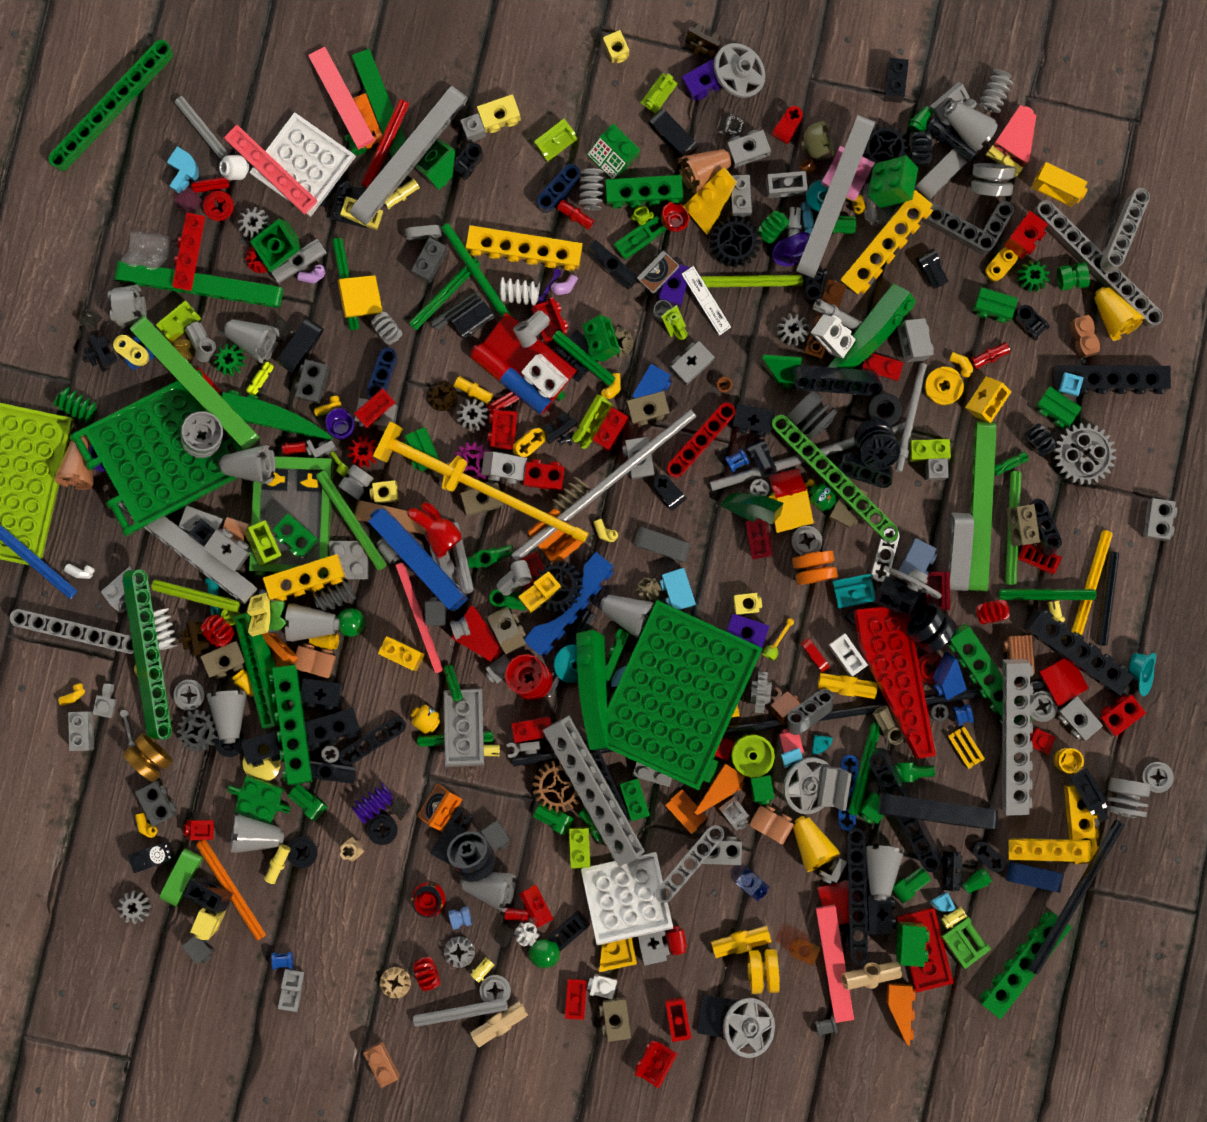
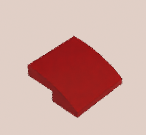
M1064 658L1038 672L1056 706H1060L1089 689L1079 669Z
M847 880L818 887L817 890L822 907L835 905L838 925L848 924ZM854 891L852 894V899L855 902L861 900L859 891ZM859 910L854 911L853 919L860 921L862 913Z

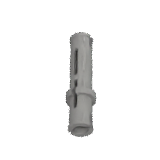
M817 299V302L813 305L815 311L828 316H837L841 319L842 325L855 332L863 323L839 310L836 305H830L821 299Z

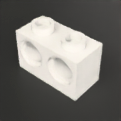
M823 314L811 331V334L830 354L844 358L855 342V338L851 335V331L841 324V319L835 315L828 316Z
M542 354L535 355L521 372L525 375L524 379L539 388L538 392L546 398L554 397L569 380ZM535 366L539 367L540 369L539 376H537L533 371ZM548 379L553 380V389L548 386Z
M842 634L827 645L849 676H854L868 666L846 634Z

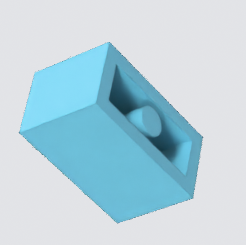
M684 568L662 575V579L659 581L662 590L667 591L668 598H665L667 605L678 610L696 605Z

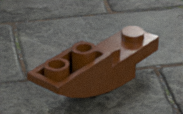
M828 279L821 300L830 305H836L839 309L847 285ZM817 311V314H816V317H815V320H814V323H813V326H812L811 331L813 330V328L816 326V324L818 323V321L820 320V318H821L822 315H823L822 313H820V312H818V311ZM810 332L804 353L823 358L825 348Z

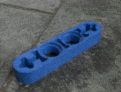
M846 755L841 759L840 768L848 771V767L844 765L848 758H851V761L854 762V766L850 768V772H854V776L851 775L854 785L849 788L848 797L852 798L859 764L856 757ZM838 809L837 822L839 827L846 831L853 829L856 824V816L848 813V819L852 820V823L845 827V824L841 823V821L845 819L846 813L841 814V810Z

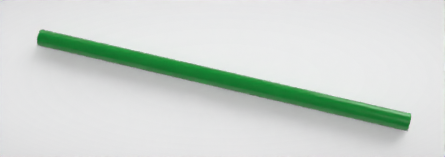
M447 223L442 226V231L501 318L505 313L512 316L450 224ZM561 391L556 399L559 402L562 399H564L566 395L563 391Z

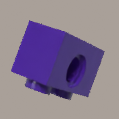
M714 59L682 76L681 82L692 101L696 99L701 100L708 95V92L712 90L718 91L722 88L714 72ZM707 78L710 83L703 85L700 83V79Z
M679 265V268L658 289L656 296L660 297L659 301L666 300L672 306L677 305V307L681 308L687 286L682 273L691 267ZM674 280L678 283V287L672 289L668 286V282Z
M732 614L726 632L762 648L769 625ZM744 627L751 630L750 638H744L741 635Z

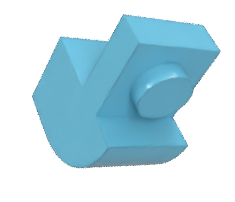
M177 146L167 163L178 171L170 187L173 191L180 194L187 189L189 179L194 182L198 180L199 168L192 156Z

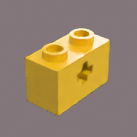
M986 376L965 408L974 417L991 423L1011 391L1003 382Z

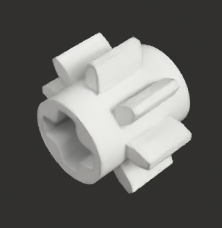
M521 922L514 931V935H517L516 941L522 946H527L528 944L533 946L539 937V934L536 933V926L530 922L525 924Z

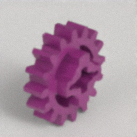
M476 442L473 443V446L466 443V448L459 446L461 452H454V454L460 457L463 456L467 461V466L463 473L466 474L469 471L476 472L477 475L468 476L477 480L482 477L486 480V476L481 475V462L484 459V452H490L489 449L483 451L484 445L481 444L477 447ZM468 451H478L480 453L474 455L470 454ZM467 457H469L473 461L477 459L476 465L478 470L472 465L468 466L470 462Z

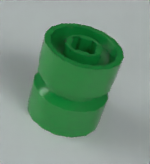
M1086 263L1074 264L1072 268L1070 265L1057 267V282L1060 291L1072 290L1074 286L1077 289L1089 287L1090 277Z

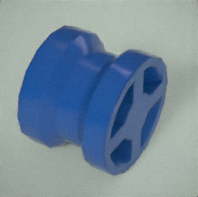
M969 704L964 705L962 708H953L954 718L958 726L963 725L965 722H974Z

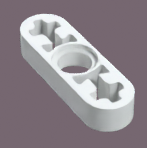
M886 529L884 535L892 531L894 536L895 531L893 529ZM899 532L897 540L889 544L893 545V548L882 546L883 543H887L880 538L871 572L872 578L877 582H883L886 576L889 577L890 575L889 570L893 564L899 541ZM883 549H887L891 553L888 560H883L880 557V552ZM878 561L889 564L888 567H883V572L886 574L881 576V578H878V574L875 573L876 570L881 568V564H877Z

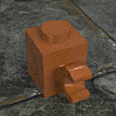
M776 687L775 692L778 695L776 697L771 696L770 699L772 703L770 705L771 713L783 726H786L788 713L800 705L801 701L796 695L792 696L788 691L782 695V691Z

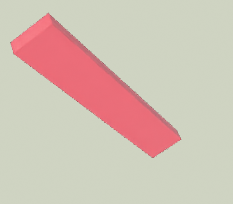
M323 47L309 54L308 56L358 150L373 143L375 139L327 49Z
M237 124L224 137L238 153L304 215L318 202Z
M399 563L396 565L433 669L436 674L443 672L442 664L428 626L425 625V618L404 563Z
M835 905L816 908L833 1016L836 1023L854 1020L850 990L844 989L841 974L846 972L836 907Z

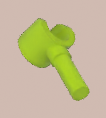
M332 451L330 455L339 465L336 471L345 477L349 472V468Z

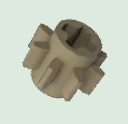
M644 578L639 582V588L636 589L643 601L645 599L653 601L658 598V591L661 590V587L655 578L652 580Z

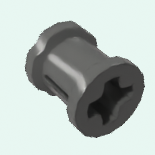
M834 1016L830 1017L829 1020H815L819 1038L824 1034H838Z

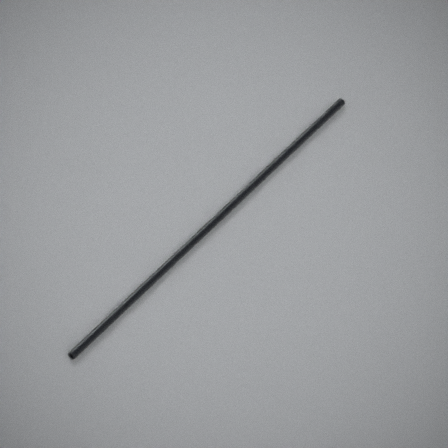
M1042 679L1030 680L1033 690L1046 688ZM980 688L965 690L949 700L937 694L925 696L927 705L983 696L978 690ZM997 691L994 695H1000L1002 691ZM887 702L833 709L819 721L872 714L879 707L888 706ZM776 718L728 725L724 735L784 726ZM586 746L590 753L594 751L590 750L589 746ZM607 748L599 749L601 754L614 752ZM554 751L512 757L513 767L559 760Z

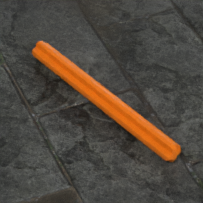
M206 840L198 842L196 844L197 848L221 886L233 893L231 901L255 939L258 941L265 937L266 933Z

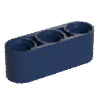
M569 164L565 166L540 193L537 199L540 211L543 213L551 212L579 182L580 170L576 165ZM569 171H574L577 175L571 179L566 174ZM561 185L564 189L562 192H556L554 187ZM543 199H549L551 201V204L549 206H543L541 204V201Z
M384 348L379 353L367 388L369 399L372 398L371 393L374 389L381 390L383 388L386 392L388 391L398 362V356L392 348ZM387 353L394 355L390 362L384 361V356ZM381 371L387 372V377L384 380L378 379V374Z
M1009 861L1006 881L1061 893L1064 873Z

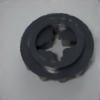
M240 731L239 739L235 740L233 747L230 745L223 746V740L215 739V748L222 756H237L243 751L241 742L245 741V737Z
M376 815L367 825V835L375 844L387 845L397 836L398 826L396 821L389 815ZM381 821L384 827L390 828L388 831H385L384 838L381 832L374 831L380 828Z
M299 837L288 845L291 850L287 858L297 868L311 866L318 856L317 846L309 838ZM308 846L306 850L308 857L302 856L297 859L300 853L297 848L303 849Z

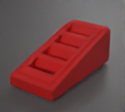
M1026 544L1022 546L1018 560L1050 575H1054L1062 557L1056 554L1046 556L1043 565H1041L1040 561L1043 554L1039 551V548L1033 544ZM1030 548L1032 549V551L1027 559L1025 558V555L1028 549ZM1038 552L1036 561H1032L1035 553ZM1050 559H1054L1051 567L1048 568L1047 565Z

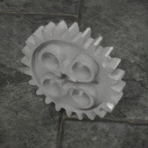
M1080 423L1078 429L1073 425L1071 426V431L1068 429L1064 430L1066 436L1059 435L1062 441L1055 442L1059 448L1053 450V452L1058 453L1053 459L1059 460L1055 467L1061 466L1062 469L1059 471V474L1065 472V480L1072 477L1071 483H1075L1078 480L1079 485H1082L1085 480L1086 484L1090 485L1091 479L1094 483H1098V477L1101 480L1105 479L1103 473H1111L1108 467L1112 468L1115 466L1110 461L1116 459L1111 454L1116 449H1111L1110 446L1114 442H1108L1110 435L1104 437V429L1098 432V425L1091 429L1090 423L1085 428ZM1080 436L1086 438V446L1079 443ZM1095 448H1099L1102 451L1101 457L1095 456ZM1068 451L1075 454L1074 461L1068 459ZM1083 451H1087V453H1086V456H1087V457H1085V458L1082 457V456H1083V453H1082ZM1083 463L1090 465L1089 473L1083 470Z

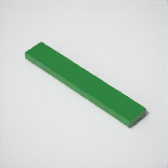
M366 49L353 54L352 57L384 134L394 109L371 51ZM400 126L389 149L392 157L406 142Z

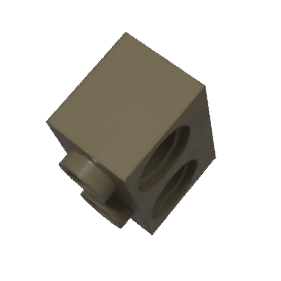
M1034 504L1006 508L1012 546L1039 543L1040 538Z

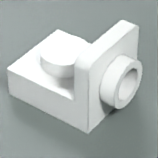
M594 974V978L589 979L587 989L590 990L591 996L597 995L613 999L617 979Z

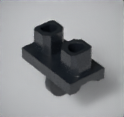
M94 335L89 336V341L87 342L89 347L84 349L86 355L82 360L84 363L90 362L92 367L96 366L98 362L102 372L108 371L109 366L117 362V357L113 351L106 354L103 353L102 349L109 346L106 336L103 335L96 338Z
M564 412L557 417L562 425L559 429L556 430L551 422L543 427L546 441L549 445L561 436L563 438L557 441L560 446L565 442L569 446L573 444L570 439L574 432L566 433L577 426V422Z

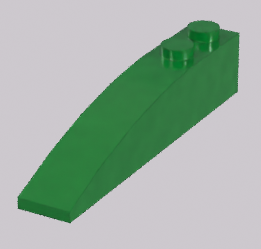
M893 283L853 334L855 342L844 358L836 356L828 367L854 369L868 358L891 335L896 327L902 323L907 313L913 309L916 300L912 294Z
M229 390V393L223 392L222 398L247 423L333 441L331 435L315 424L279 406L261 401L258 396L248 394L247 397L240 396V392Z
M248 613L234 616L261 727L265 729L280 725V723L276 724L275 712H278L277 704H273L272 693L275 692V687L271 685L269 674L273 673L272 668H276V664L262 634L251 636L248 633L251 616ZM281 684L280 690L284 692L283 685ZM287 701L283 704L284 711H289Z
M594 630L576 633L577 672L581 709L589 749L597 750L608 748L604 635Z

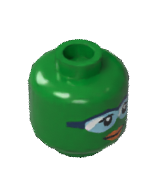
M821 483L819 486L815 484L809 491L811 495L809 502L820 511L826 509L829 511L837 501V494L826 483Z

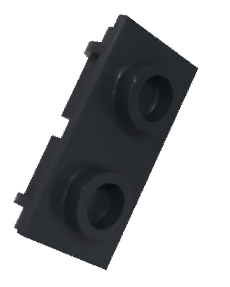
M943 851L942 890L960 891V887H962V873H956V869L962 870L963 856H961V852Z

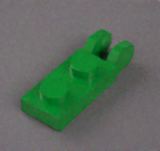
M658 216L646 224L640 225L614 244V247L624 261L667 230L664 226H661L653 233L649 229L660 221Z

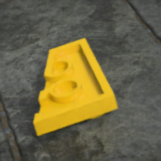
M722 168L683 206L707 235L711 233L715 221L720 216L724 204L737 183L726 168Z
M632 938L602 944L599 972L637 964Z

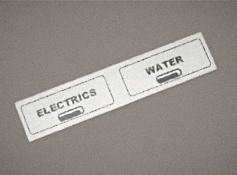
M693 266L682 273L718 334L721 335L731 328L695 267Z

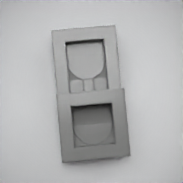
M285 969L278 1005L279 1010L298 1013L304 972Z

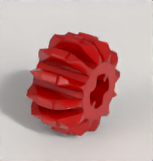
M359 436V443L352 440L355 447H348V450L353 451V453L348 454V457L354 458L352 460L354 465L359 462V468H362L364 463L367 468H370V461L373 464L377 463L373 459V455L378 447L374 446L377 441L374 439L370 442L369 436H366L365 441H363V438ZM362 448L365 450L367 448L369 449L367 450L368 454L366 456L364 454L360 456V454H362L360 452Z
M1005 600L990 601L976 607L977 619H979L981 624L996 623L1010 617L1009 606H1007Z
M217 614L208 617L201 627L203 636L212 645L215 644L216 647L227 645L235 634L229 622Z
M429 956L415 961L413 971L419 987L423 991H430L440 985V976L434 960Z

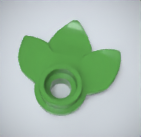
M270 600V625L268 631H278L285 626L286 621L280 617L285 604L283 601L272 602Z

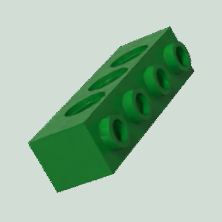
M682 175L606 179L607 206H611L612 209L622 208V205H630V207L636 208L640 207L641 204H649V206H659L660 203L669 202L679 204V202L683 201ZM660 188H666L668 190V194L661 195L659 194L658 190ZM647 189L650 193L648 196H641L639 191ZM623 190H628L631 195L625 198L620 193Z

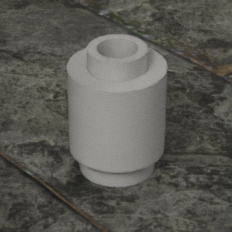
M384 538L378 541L376 544L379 547L378 550L389 564H396L402 560Z

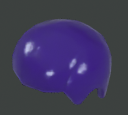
M343 408L333 409L325 419L327 432L336 439L347 438L352 434L355 427L353 417Z

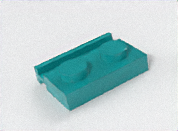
M871 574L832 581L837 608L874 602L876 599Z

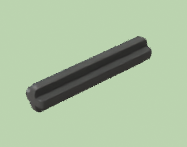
M475 292L431 322L433 328L438 331L476 305L482 298Z

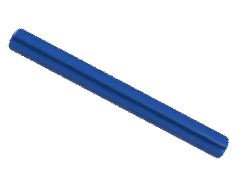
M0 525V540L67 598L71 599L76 595L77 590Z

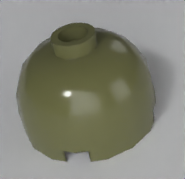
M824 121L810 125L805 130L804 141L801 142L804 153L808 152L809 156L815 160L829 159L835 155L832 138L828 136L827 132L829 130Z

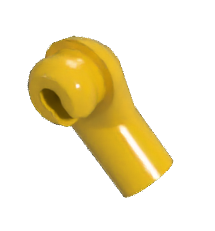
M859 194L855 201L846 197V199L852 201L853 210L856 214H861L865 211V202L862 195Z

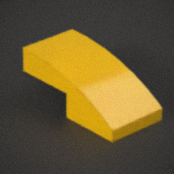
M547 572L535 581L532 587L518 596V599L531 613L549 599L561 585L550 572Z

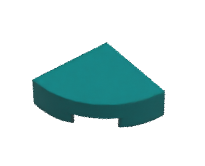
M813 735L811 754H820L827 750L833 741V737Z

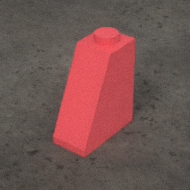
M1020 105L994 143L995 148L1005 155H1010V158L1020 166H1023V168L1030 160L1036 115L1033 110L1027 106L1023 107Z

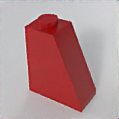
M470 605L464 616L471 635H462L459 639H455L453 634L451 638L490 662L493 659L497 660L502 653L501 645L477 609Z

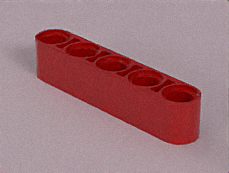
M723 403L670 461L667 466L669 477L673 479L680 478L729 424L735 415V408L732 404ZM723 408L730 409L731 416L724 417L721 414V410ZM711 422H715L718 424L719 429L711 431L708 425ZM699 436L704 437L706 444L703 446L698 445L696 438ZM685 451H691L694 457L691 460H686L683 457ZM678 465L681 468V472L673 474L670 467Z

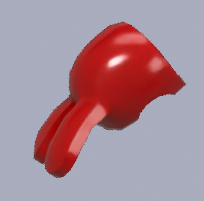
M423 502L421 508L427 514L417 508H411L407 515L426 529V540L431 545L435 556L440 559L446 555L448 550L462 540V536L452 521L441 518L434 505Z

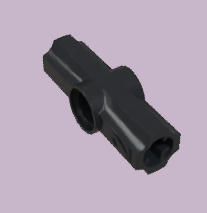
M597 240L586 250L585 253L627 290L638 280V276ZM610 261H614L618 266L615 269H610L607 267V264Z
M299 759L296 769H298L301 766V761ZM310 761L313 779L354 784L356 767ZM324 766L329 767L331 770L329 777L322 775V768Z

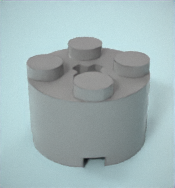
M138 285L114 288L112 291H108V299L112 307L110 318L112 321H116L119 326L133 325L143 315L145 317L147 315L146 302L144 297L139 295V292L142 290Z

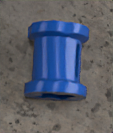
M742 449L731 457H725V461L732 473L735 472L736 468L749 464L748 458Z
M272 952V969L276 970L282 967L292 969L293 952L286 954Z

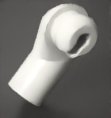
M67 564L64 571L75 578L90 579L95 569L86 565L84 570H81L71 564Z

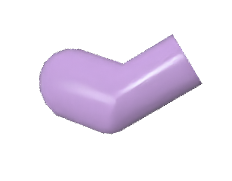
M316 265L315 269L310 273L299 271L298 281L318 282L325 275L324 267Z
M570 274L566 282L553 283L551 291L556 295L568 294L573 289L578 278Z

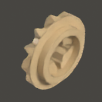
M392 967L382 974L380 987L383 994L389 998L398 999L405 996L409 991L411 979L404 969ZM397 975H399L398 982L401 983V985L396 986V988L392 990V983H390V980H394L397 977Z

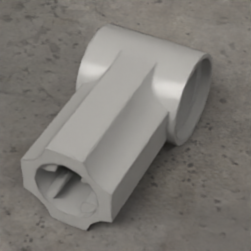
M537 311L529 320L514 327L513 331L523 348L533 345L537 341L536 336L549 325L550 319L543 311Z
M194 322L187 326L185 331L195 349V358L200 362H208L216 350V345L213 340L209 339L202 324Z
M525 560L512 563L510 565L511 571L496 584L498 590L503 595H509L517 587L532 581L529 567Z

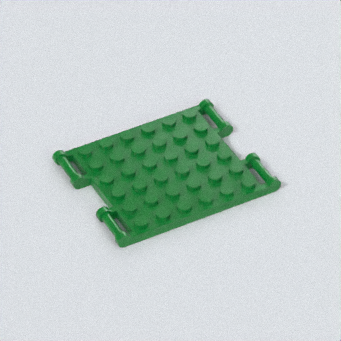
M198 370L197 372L203 377L201 370ZM179 380L70 435L71 441L75 442L86 462L87 470H92L102 464L114 484L119 496L109 500L106 504L109 509H112L121 525L124 537L132 535L141 528L238 479L237 477L223 474L219 469L220 459L224 455L230 454L227 449L228 447L232 446L235 452L243 450L233 437L225 441L222 440L218 451L207 458L193 457L183 449L181 431L185 419L193 413L207 411ZM198 434V439L204 440L205 435L201 436ZM87 436L98 456L97 458L92 459L82 441V437ZM123 502L135 524L131 526L128 524L118 506L119 503Z

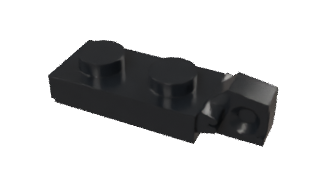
M1084 768L1070 776L1069 779L1087 811L1091 815L1095 814L1101 822L1108 819L1109 817L1104 810L1107 807L1106 800L1089 770Z

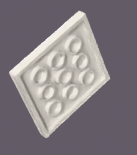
M295 112L266 150L281 167L318 201L306 213L310 217L356 157L355 154ZM254 167L249 172L252 176L289 201Z
M656 852L640 855L637 859L620 867L616 861L581 869L597 945L673 929L668 903H660L655 896L657 888L663 882ZM661 889L658 895L660 899L666 900L665 889Z

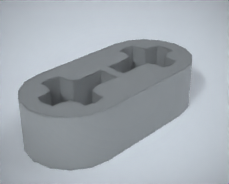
M428 225L406 228V240L441 237V226Z

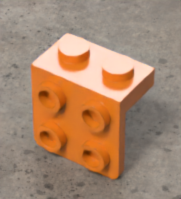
M553 509L548 513L555 518L561 515L558 509ZM539 521L528 530V535L531 538L534 537L548 524ZM556 530L538 546L556 566L557 560L564 561L583 542L572 538V536L560 530Z

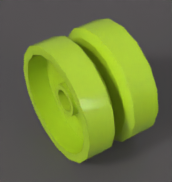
M754 734L739 738L731 751V761L735 769L742 775L751 778L761 777L768 773L775 759L774 749L770 742L764 737ZM752 752L757 755L754 760H751L749 757Z

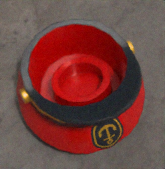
M422 883L413 892V908L422 917L432 918L437 916L445 906V893L435 883Z

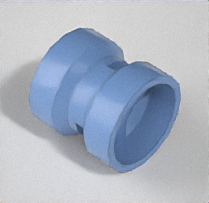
M468 906L462 907L460 912L459 910L449 911L453 930L459 929L462 924L465 926L472 925Z

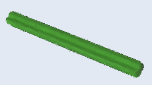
M325 471L316 475L317 480L376 569L379 571L386 567L385 561Z
M1012 471L1010 473L1009 508L1020 506V471ZM1008 522L1005 583L1014 585L1017 581L1018 546H1012Z

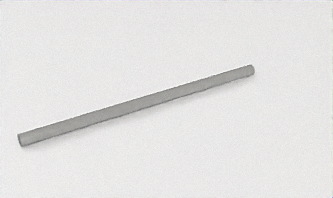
M906 421L891 426L895 435L904 432ZM850 438L818 449L825 456L854 448L856 445L854 438ZM813 450L805 452L803 454L805 456L812 455ZM798 455L774 462L777 471L805 463ZM753 468L711 481L710 486L712 491L760 477L761 474L758 468Z

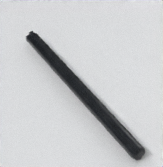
M1114 820L1029 966V970L1034 974L1038 975L1122 832L1125 824L1121 821Z

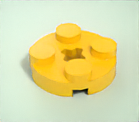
M950 367L935 369L926 378V396L938 405L945 406L954 403L960 398L964 390V383L959 376L960 374ZM946 381L949 389L942 391L939 383L942 384Z

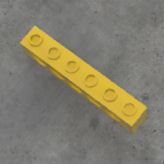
M915 190L913 200L906 201L841 278V281L857 295L860 292L864 294L871 286L869 284L870 280L873 277L877 279L883 272L881 267L885 262L889 264L896 256L893 254L897 248L902 249L908 242L906 237L910 232L914 234L919 229L920 225L918 223L922 218L926 220L933 212L931 209L933 204ZM910 209L918 211L919 215L916 219H910L907 216V212ZM903 224L906 227L905 233L897 234L895 232L896 225ZM885 239L893 241L894 245L891 249H885L882 246ZM871 255H880V263L872 264L870 262ZM860 269L868 270L869 275L866 279L858 277L857 273Z
M470 225L466 249L473 256L485 254L489 255L488 257L492 259L504 257L511 262L523 260L529 265L542 263L548 268L561 266L564 267V270L575 271V269L580 267L583 243ZM486 239L492 241L489 247H483L481 244ZM507 242L511 247L508 250H502L500 248L501 244ZM526 245L530 249L527 253H521L519 248ZM545 248L548 250V254L540 256L538 251ZM560 251H564L567 254V257L565 259H559L556 256L557 253Z

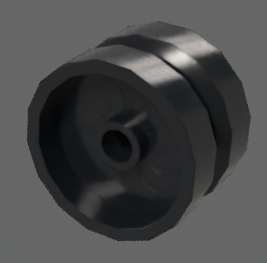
M935 603L929 604L914 615L907 626L906 634L913 641L918 642V646L926 653H933L941 649L951 639L956 630V622L950 616L945 615Z
M469 831L457 835L447 849V857L451 866L464 881H480L486 878L495 866V854L486 838L478 832Z

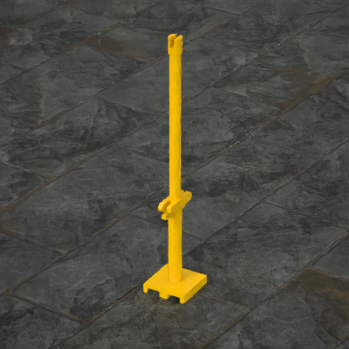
M389 422L373 455L374 457L387 463L392 451L444 475L442 489L444 490L447 489L453 492L458 483L461 482L572 536L576 540L586 541L589 535L588 532L464 474L467 461L461 459L462 457L457 455L448 465L398 441L404 428Z

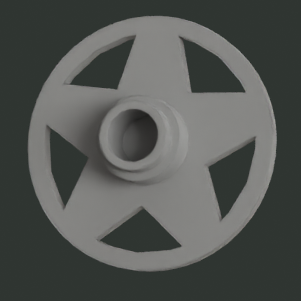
M731 43L725 45L717 52L714 59V72L718 82L728 93L736 97L748 98L754 96L762 89L765 82V69L761 59L751 48L743 44ZM733 49H740L746 53L739 56ZM723 54L726 65L719 68V60ZM754 61H756L759 67L760 74L752 68ZM723 79L732 80L734 89L728 86ZM748 84L757 86L754 91L746 93Z
M890 568L889 573L907 583V587L915 592L921 590L937 599L942 597L939 592L926 585L928 575L914 569L913 572L911 571L909 575Z
M807 757L796 762L788 771L783 784V794L787 804L794 811L801 814H813L824 808L819 805L812 808L815 798H819L823 767H831L826 761L817 757ZM809 762L821 763L812 771L806 765ZM796 771L797 781L789 785L791 777ZM790 797H799L800 808L793 804Z
M744 998L735 1002L728 1010L723 1024L724 1038L730 1050L738 1056L753 1058L764 1053L770 1046L775 1033V1021L769 1007L762 1001L754 998ZM746 1003L742 1015L733 1014L739 1006ZM757 1004L763 1008L768 1017H758ZM729 1025L736 1031L732 1042L729 1036ZM770 1029L768 1038L764 1044L762 1039V1033ZM749 1044L754 1052L744 1053L739 1050Z

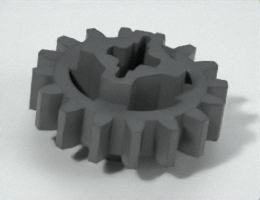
M195 710V714L189 711V717L182 716L184 722L178 723L182 727L181 730H177V733L182 735L178 738L179 741H185L182 746H189L190 751L196 749V752H202V748L209 750L208 744L214 746L213 739L219 738L215 735L217 730L214 721H212V714L208 715V711L204 710L202 713L201 710ZM198 718H202V719H204L206 722H205V723H204V722L202 723L201 720H199ZM195 738L196 742H198L199 744L192 742L190 739Z

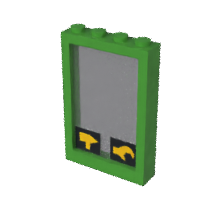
M275 457V472H271L270 476L273 477V480L268 484L253 481L251 526L266 520L274 537L276 533L272 530L289 513L319 539L305 557L300 554L297 557L289 550L290 545L286 542L282 544L274 537L282 556L259 566L252 551L250 553L249 571L255 572V576H266V572L276 574L329 557L332 501L317 480L316 475L321 471H325L333 482L334 461L332 459ZM286 525L283 528V534H291L292 527ZM300 538L297 545L299 548L306 546V539ZM327 568L319 571L320 578H324V575L329 574Z

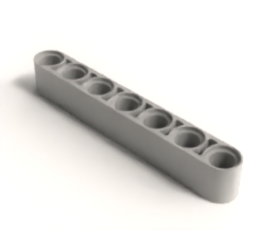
M17 609L10 614V622L17 627L134 654V650L129 649V642L132 640L130 635ZM22 613L24 621L19 623L17 617ZM38 618L43 620V625L40 628L36 626ZM57 622H60L62 625V629L59 632H56L54 629ZM78 626L80 628V635L75 637L73 629ZM94 631L99 633L97 641H93L91 638ZM115 635L118 642L115 646H112L110 639Z

